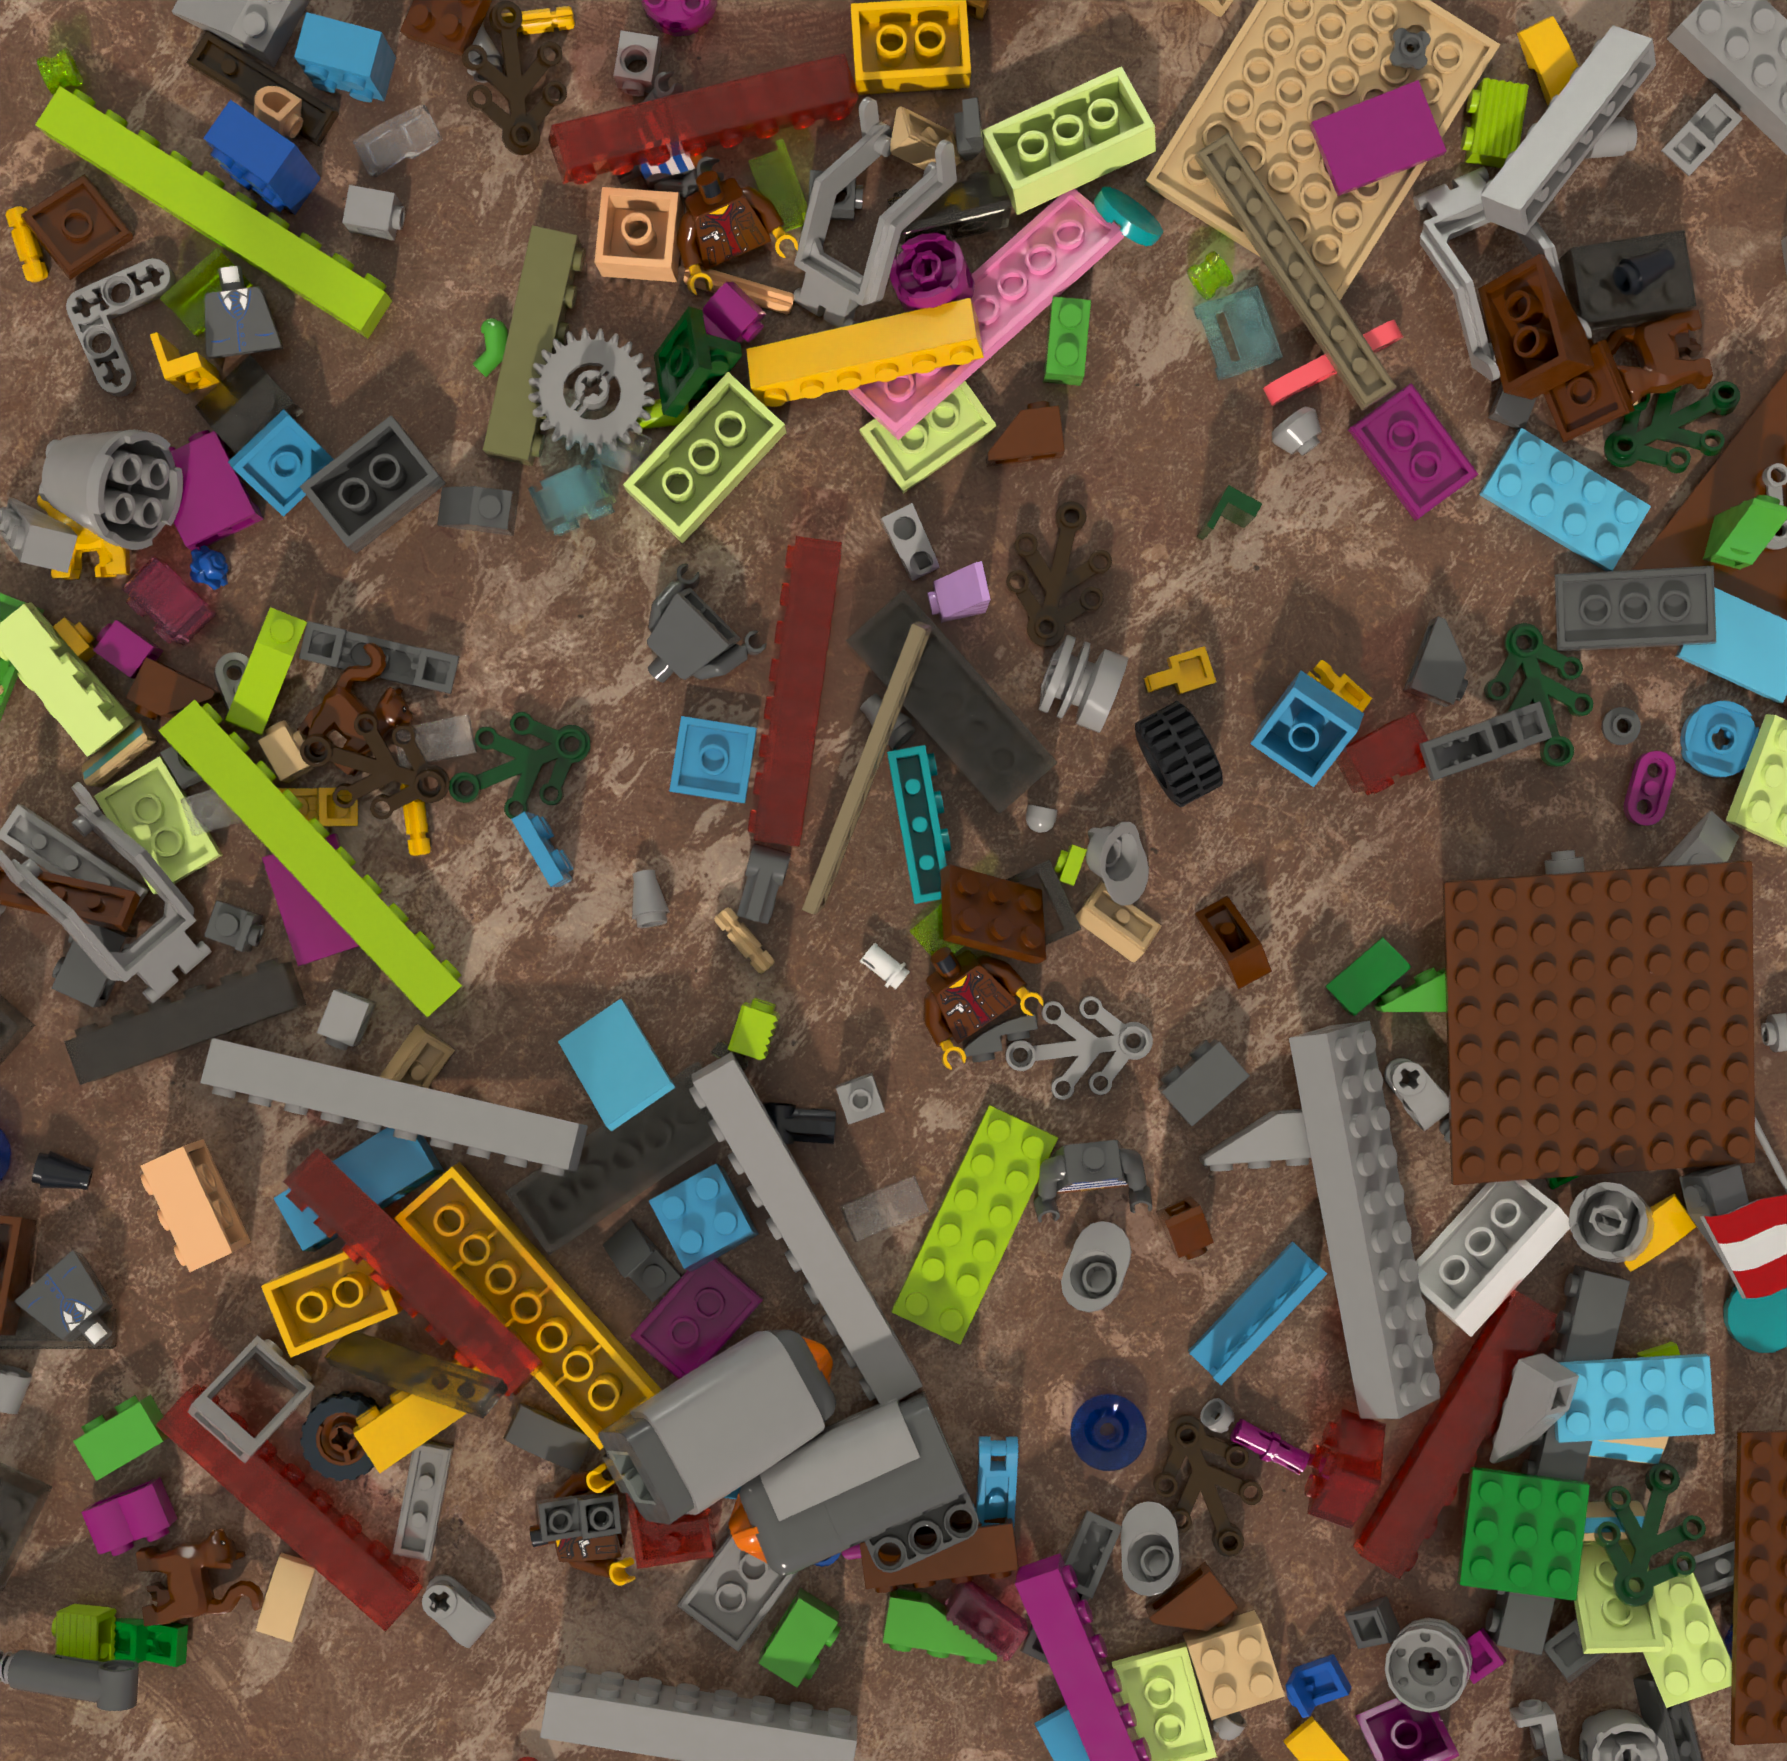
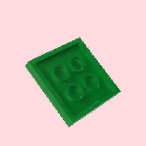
M1471 1467L1458 1569V1584L1461 1586L1576 1601L1590 1485L1583 1481Z

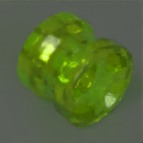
M67 48L59 50L57 55L52 58L43 56L37 59L41 76L53 96L59 86L64 88L70 85L76 88L83 85L79 68Z
M1215 251L1208 253L1205 256L1204 262L1200 265L1193 264L1187 268V275L1191 283L1205 300L1213 298L1216 290L1221 286L1228 287L1234 282L1229 267Z

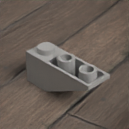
M9 497L7 507L0 508V535L18 560L22 563L68 573L77 534L70 526L17 499Z
M1302 1109L1269 1112L1200 1155V1163L1204 1166L1210 1165V1171L1233 1170V1164L1248 1163V1168L1250 1169L1271 1167V1161L1286 1160L1287 1166L1308 1165L1311 1154Z
M1543 1353L1518 1359L1512 1371L1513 1380L1508 1397L1502 1406L1503 1414L1500 1425L1493 1437V1449L1489 1461L1494 1464L1518 1457L1559 1420L1570 1408L1579 1375Z

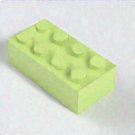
M1122 66L982 130L986 157L1017 215L1156 152L1155 125Z
M727 372L628 478L623 486L639 504L681 543H684L786 434L785 424L736 378Z

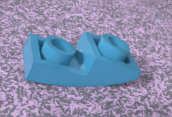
M1067 1705L1034 1723L1053 1761H1090Z

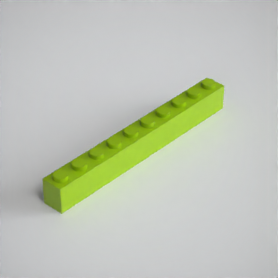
M59 86L35 124L46 136L369 339L392 302L391 298L384 291L387 286L369 273L364 278L352 271L354 265L337 253H334L332 258L320 251L322 244L308 234L302 232L300 237L288 231L287 229L290 224L278 215L269 212L266 217L255 210L258 204L243 193L237 191L235 196L231 195L223 189L225 183L208 171H205L201 176L190 169L193 163L180 153L173 150L168 155L158 148L161 143L145 131L140 130L138 135L126 128L129 123L115 112L108 109L103 114L94 108L96 102L82 91L75 89L72 94Z
M194 699L159 730L160 734L426 1018L429 1017L462 986L457 981L462 975L447 959L442 963L436 959L431 953L436 947L421 931L414 935L407 928L405 923L409 918L394 902L388 907L379 898L378 895L383 890L368 874L361 878L351 868L356 864V861L342 846L335 850L325 840L330 834L315 817L308 821L298 811L303 807V804L289 789L281 793L272 783L277 777L261 760L256 765L245 754L250 748L238 734L233 732L228 736L218 725L223 721L221 716L208 703L201 707Z

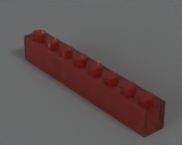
M845 53L553 124L551 125L548 141L562 183L574 181L575 184H585L593 181L600 174L611 172L612 175H621L631 171L636 165L648 163L650 166H657L669 161L672 156L685 153V156L692 157L705 152L708 147L721 144L723 148H728L741 143L744 138L756 135L760 139L768 138L777 134L780 129L792 126L795 130L804 129L814 124L816 120L828 117L831 121L840 120L851 113L859 95Z
M796 536L795 546L788 545L785 568L792 570L790 584H782L780 606H786L784 621H777L774 643L781 644L779 659L772 658L769 681L776 682L774 697H766L764 719L770 720L768 735L761 734L758 757H765L763 773L756 772L753 789L754 795H760L758 810L750 811L748 832L754 833V841L792 847L801 846L842 554V542Z
M318 1148L283 1181L290 1190L286 1195L287 1199L301 1212L308 1207L318 1217L313 1222L316 1227L329 1239L336 1234L345 1243L341 1250L356 1265L363 1260L373 1270L368 1276L384 1292L391 1287L401 1297L396 1303L411 1318L419 1314L428 1322L429 1325L424 1330L438 1344L442 1345L447 1341L457 1350L453 1358L470 1373L476 1368L485 1377L481 1383L482 1386L497 1400L504 1395L511 1401L544 1367L542 1361Z
M1515 1289L1493 1312L1353 1545L1361 1557L1398 1579L1402 1577L1405 1571L1409 1572L1414 1567L1418 1559L1417 1550L1424 1538L1429 1539L1436 1530L1438 1514L1443 1506L1450 1505L1454 1500L1458 1490L1456 1484L1463 1472L1465 1474L1468 1473L1470 1468L1474 1466L1477 1459V1453L1475 1452L1481 1442L1488 1440L1493 1434L1497 1425L1495 1419L1502 1409L1505 1399L1508 1397L1513 1380L1512 1371L1518 1359L1533 1356L1541 1341L1546 1342L1555 1329L1556 1324L1553 1321L1557 1314Z
M195 1384L188 1389L156 1426L386 1632L423 1588L418 1583L419 1578L416 1573L405 1565L400 1567L390 1558V1551L380 1541L373 1540L372 1542L361 1532L362 1526L355 1518L348 1514L342 1515L333 1506L334 1501L326 1492L321 1489L315 1490L305 1481L304 1473L292 1463L286 1464L276 1455V1448L268 1440L246 1463L242 1462L188 1413L191 1404L207 1387L203 1386L201 1388L198 1384ZM216 1395L212 1401L248 1434L255 1438L256 1436L247 1429L249 1426L244 1418L235 1412L229 1413L219 1404L220 1399Z

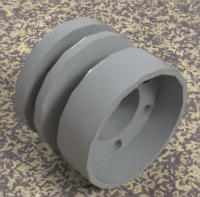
M1066 635L1063 643L1053 653L1040 687L1041 697L1038 710L1048 713L1054 698H1057L1061 701L1056 717L1062 719L1071 704L1078 706L1076 724L1100 733L1120 687L1128 663V657L1104 649L1095 663L1089 662L1090 643L1085 641L1078 657L1071 655L1076 638Z
M1428 1617L1414 1620L1401 1629L1386 1654L1385 1674L1390 1689L1399 1701L1414 1710L1430 1713L1444 1710L1459 1699L1470 1678L1473 1657L1468 1641L1458 1628L1445 1620ZM1427 1652L1432 1653L1434 1660H1440L1435 1669H1430L1429 1663L1422 1661Z

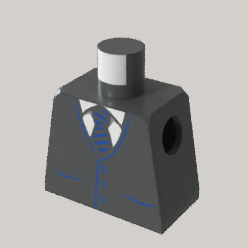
M241 266L219 268L218 273L222 291L205 294L207 358L215 359L283 349V344L263 289L260 286L245 288Z
M72 1250L15 1300L18 1306L64 1341L72 1342L82 1334L95 1348L105 1342L113 1333L100 1318L111 1309L113 1303L83 1254Z

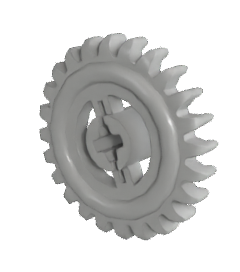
M583 328L581 340L577 341L573 334L568 331L566 346L557 339H553V347L556 353L552 354L545 349L541 351V355L547 363L546 365L533 364V369L541 378H529V385L539 391L529 394L528 399L541 405L532 411V415L535 417L546 416V419L540 425V429L548 430L554 428L551 440L556 442L565 437L566 450H570L575 443H579L582 455L586 454L589 445H593L596 454L601 455L603 444H607L613 452H616L617 439L622 440L626 444L631 443L629 430L638 434L643 432L637 420L648 421L651 419L650 413L642 408L655 404L654 398L644 395L655 388V383L643 381V379L650 375L651 368H638L643 360L642 353L633 357L629 356L632 342H628L621 348L617 347L618 333H615L608 342H605L602 328L598 330L594 340L590 338L587 329ZM587 365L602 367L600 371L587 370L578 376L575 381L576 401L569 408L563 395L564 384L568 376L577 368ZM615 377L621 391L620 401L615 410L608 416L596 420L582 418L586 411L594 412L601 410L609 400V383ZM595 384H599V396L592 393L589 397H585V385L591 388ZM583 403V406H582V407L579 409V411L577 412L576 410H577L578 407L581 406V404Z

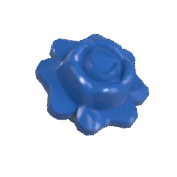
M205 545L191 551L190 577L195 583L207 584L213 590L220 588V585L225 586L228 584L226 574L229 571V566L221 552L210 550Z

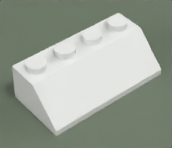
M1526 1180L1489 1182L1416 1260L1419 1269L1420 1291L1449 1319L1472 1337L1570 1229L1569 1218L1557 1204Z

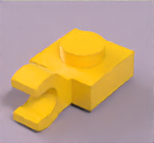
M1205 646L1167 658L1168 670L1143 678L1148 693L1175 684L1177 694L1180 695L1216 683Z
M1320 660L1313 669L1320 675L1321 679L1316 678L1310 671L1307 673V675L1361 712L1365 710L1372 700L1345 673L1341 677L1337 676L1332 667L1323 660Z

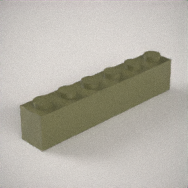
M532 225L483 451L488 457L533 466L535 457L540 458L542 455L545 435L540 434V425L543 419H546V416L535 417L532 415V411L541 404L531 402L528 399L529 394L539 391L530 386L528 380L529 378H541L533 369V364H547L541 355L543 349L552 354L556 353L553 347V339H557L564 346L567 342L569 323H565L567 309H573L575 306L577 286L573 285L576 271H582L586 250L581 248V242L575 234Z

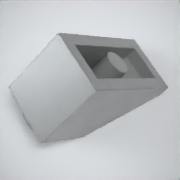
M1709 811L1659 866L1727 862L1739 835L1713 811Z

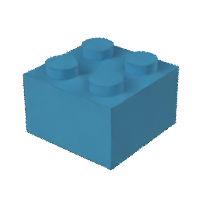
M306 12L294 56L304 73L313 82L312 85L315 88L334 93L336 89L350 92L349 95L363 102H372L373 98L385 101L396 56L382 32Z
M1300 670L1258 726L1251 745L1314 787L1358 732L1364 713Z
M717 1163L649 1200L683 1268L691 1272L759 1235L724 1167Z

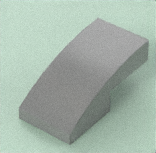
M1715 93L1666 144L1661 152L1687 176H1690L1743 118Z

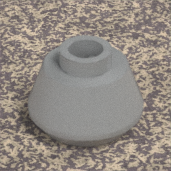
M1305 406L1290 415L1272 431V442L1291 455L1298 451L1303 456L1320 443L1317 436L1322 432L1316 410Z

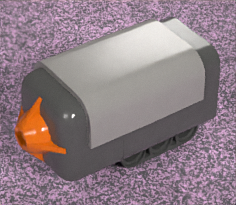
M793 1330L757 1331L683 1376L631 1410L626 1416L600 1431L598 1437L606 1450V1454L603 1455L602 1459L620 1492L629 1494L645 1520L671 1524L684 1514L697 1515L824 1431V1422L834 1414L836 1399L829 1386L833 1359L823 1344L802 1337Z
M922 1391L903 1401L894 1398L881 1405H874L826 1426L823 1432L740 1487L728 1525L735 1544L739 1549L767 1563L774 1572L780 1575H790L799 1572L865 1541L877 1568L883 1572L892 1573L969 1539L977 1531L979 1520L976 1508L925 1391ZM957 1510L967 1511L972 1516L970 1525L965 1529H956L950 1523L952 1513ZM928 1526L934 1529L936 1532L934 1542L926 1546L919 1544L914 1538L918 1528ZM891 1542L898 1545L901 1550L899 1558L891 1562L882 1559L879 1555V1549L883 1544Z

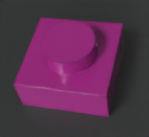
M1481 1628L1466 1639L1473 1657L1469 1678L1473 1684L1507 1661L1484 1628Z

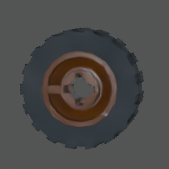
M342 1391L340 1394L335 1395L334 1393L328 1396L310 1411L306 1417L308 1418L302 1426L301 1431L303 1435L300 1438V1443L304 1449L303 1455L305 1460L308 1459L311 1464L310 1467L314 1471H319L322 1474L321 1476L327 1479L330 1477L334 1478L335 1481H343L344 1479L355 1480L363 1474L364 1476L374 1467V1464L355 1436L350 1442L342 1441L339 1436L341 1429L348 1434H352L353 1428L358 1426L356 1418L376 1405L379 1411L382 1409V1406L379 1407L375 1403L376 1400L372 1397L364 1396V1393Z

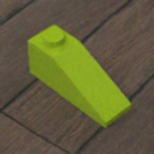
M270 607L225 722L262 736L307 624L306 621Z

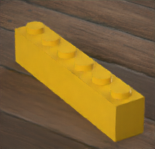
M971 298L945 303L934 308H923L746 349L751 390L762 404L770 407L781 406L785 402L801 398H817L824 393L841 389L853 390L860 385L877 381L889 382L899 376L908 374L928 373L935 368L948 365H965L972 360L984 358L978 317Z

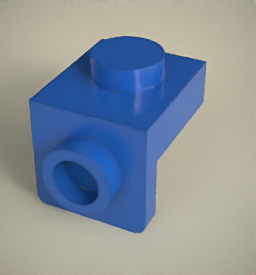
M1334 1654L1294 1667L1286 1683L1287 1697L1292 1706L1297 1707L1302 1718L1311 1716L1317 1705L1349 1695L1352 1688Z

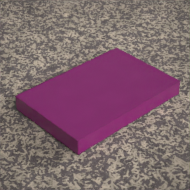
M1419 80L1312 121L1310 124L1311 131L1337 196L1440 157L1446 152Z
M1412 383L1348 429L1414 521L1479 475Z
M336 833L325 838L335 850L341 846ZM273 854L262 857L298 966L359 947Z
M716 1258L693 1272L687 1270L633 1331L630 1337L675 1377L680 1379L711 1360L758 1307L763 1298Z

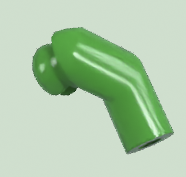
M495 318L485 320L481 326L486 350L473 363V366L485 377L502 362L508 337V330L504 323Z

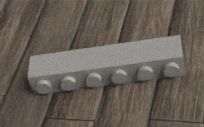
M1612 25L1605 36L1595 43L1591 54L1581 67H1577L1573 71L1570 81L1561 93L1552 98L1547 111L1537 123H1534L1529 128L1526 138L1516 151L1508 155L1502 169L1493 180L1488 181L1484 186L1481 200L1487 221L1523 235L1527 234L1656 66L1652 38Z

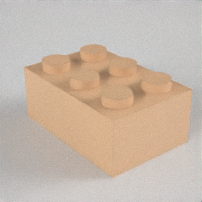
M204 1139L182 1146L141 1165L144 1173L141 1175L142 1184L149 1195H154L160 1207L157 1211L159 1221L165 1230L171 1231L176 1242L174 1245L175 1255L182 1266H187L189 1272L227 1256L251 1243Z

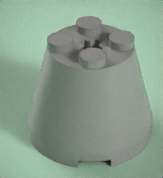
M134 429L72 435L61 440H52L47 445L39 494L53 508L106 542L126 549L139 550L153 545L152 539L157 536L164 525L171 526L174 522L182 499V468L175 466L173 456L169 450L171 444L158 434Z

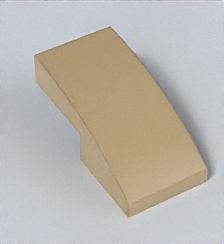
M281 1552L266 1593L256 1631L291 1643L293 1642L299 1628L305 1602L311 1592L318 1564Z

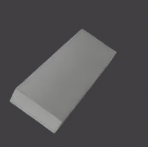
M426 1441L412 1451L393 1548L394 1555L431 1561L451 1464L453 1445Z

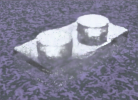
M468 714L413 726L416 730L415 741L428 763L477 753L471 719ZM402 729L397 732V737L399 740L406 742L411 739V734L409 731ZM396 746L399 765L411 767L403 748Z

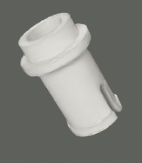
M876 943L870 947L860 960V963L866 965L887 982L884 985L887 988L891 985L896 990L910 973L905 968V962L902 964L898 963Z

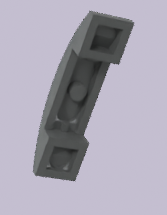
M307 621L299 659L342 670L349 666H367L371 663V658L363 647L367 643H374L383 650L386 656V667L382 674L376 678L448 694L452 693L459 656Z

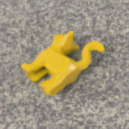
M40 494L38 495V506L46 511L50 517L70 526L77 534L68 573L52 569L51 576L53 579L62 581L79 580L82 573L83 552L97 551L99 555V564L94 567L95 577L110 578L117 577V575H130L129 549L106 542L53 508L49 502L44 501L40 497Z

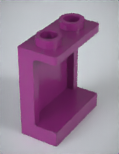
M204 430L195 433L188 438V444L177 449L169 447L175 466L182 468L183 474L182 499L174 524L185 546L190 550L199 549L203 545L208 547L264 519L258 505L251 501L239 474L229 465L228 461L231 458L225 448L226 441L215 430L212 432Z

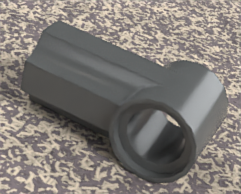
M754 843L745 873L747 881L737 916L769 924L779 886L783 885L791 853Z

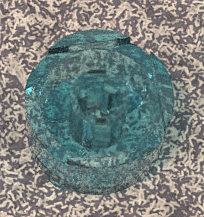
M599 459L590 461L592 469L588 470L587 467L582 468L581 465H577L540 481L543 488L540 491L536 486L528 488L547 532L553 531L555 536H562L580 528L578 523L580 519L589 516L590 521H597L615 513L612 505L617 503V500Z

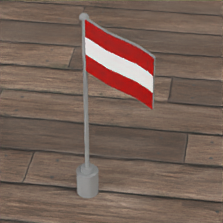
M1756 1117L1755 1134L1773 1166L1786 1195L1757 1199L1723 1215L1700 1217L1741 1297L1746 1299L1769 1296L1787 1288V1176Z

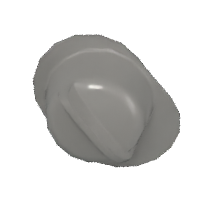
M1127 821L1121 822L1115 827L1091 828L1088 831L1089 844L1086 851V863L1089 869L1103 879L1107 892L1115 903L1121 906L1131 905L1143 894L1149 874L1147 857L1136 826Z
M1105 1221L1092 1223L1081 1231L1075 1241L1063 1272L1061 1285L1062 1293L1067 1302L1077 1310L1085 1312L1102 1310L1111 1304L1122 1290L1132 1251L1129 1238L1124 1230L1116 1224Z
M1146 1501L1136 1504L1127 1512L1122 1522L1121 1554L1123 1579L1128 1587L1139 1595L1154 1596L1163 1593L1176 1580L1182 1566L1176 1520L1169 1509L1156 1502Z

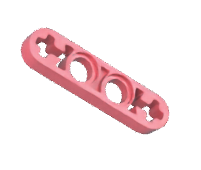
M1391 320L1363 334V337L1373 352L1377 353L1403 338V335L1395 320ZM1324 354L1265 386L1263 390L1271 405L1274 406L1337 374V372Z

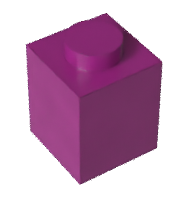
M115 620L113 624H107L100 631L96 639L98 644L93 650L132 679L136 678L146 657L157 660L164 651L130 625L119 620Z

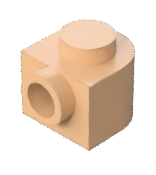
M278 86L263 87L255 95L254 116L282 136L294 138L299 133L303 124V118H301L302 99Z

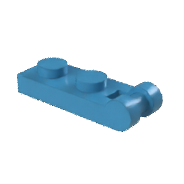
M990 1436L978 1437L976 1511L982 1526L1001 1524L984 1523V1520L1007 1517V1519L1012 1518L1013 1526L1015 1524L1018 1467L1017 1436H1006L1005 1440H991ZM991 1456H1005V1461H991Z

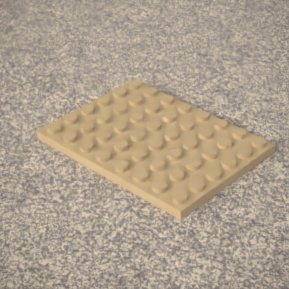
M1259 0L1149 174L1144 185L1259 256L1195 159L1197 152L1229 133L1338 299L1341 300L1427 162L1337 196L1311 131V122L1419 80L1442 138L1500 44L1430 0ZM1398 28H1405L1408 32L1412 33L1425 31L1429 34L1431 41L1426 46L1425 52L1428 61L1422 69L1417 70L1413 67L1403 68L1394 66L1390 62L1389 56L1395 45L1392 36ZM1409 45L1407 46V50L1409 52H1412L1413 47Z

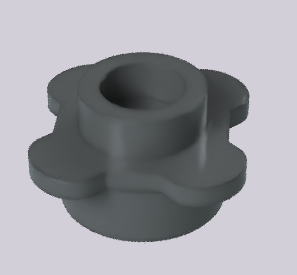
M1398 28L1392 36L1395 45L1389 56L1390 62L1394 66L1403 68L1413 67L1417 70L1422 69L1428 61L1425 52L1426 46L1431 41L1429 34L1425 31L1412 33L1408 32L1405 28ZM1407 46H1412L1413 51L1409 52Z

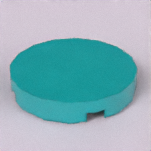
M1106 186L1102 187L1093 202L1098 213L1106 222L1112 224L1115 221L1121 226L1119 231L1128 239L1144 246H1152L1162 236L1163 229L1156 218L1140 203L1125 193Z
M1735 1286L1732 1289L1734 1291L1726 1299L1723 1306L1724 1323L1729 1335L1741 1346L1758 1353H1774L1787 1347V1288L1769 1296L1746 1299L1741 1297Z

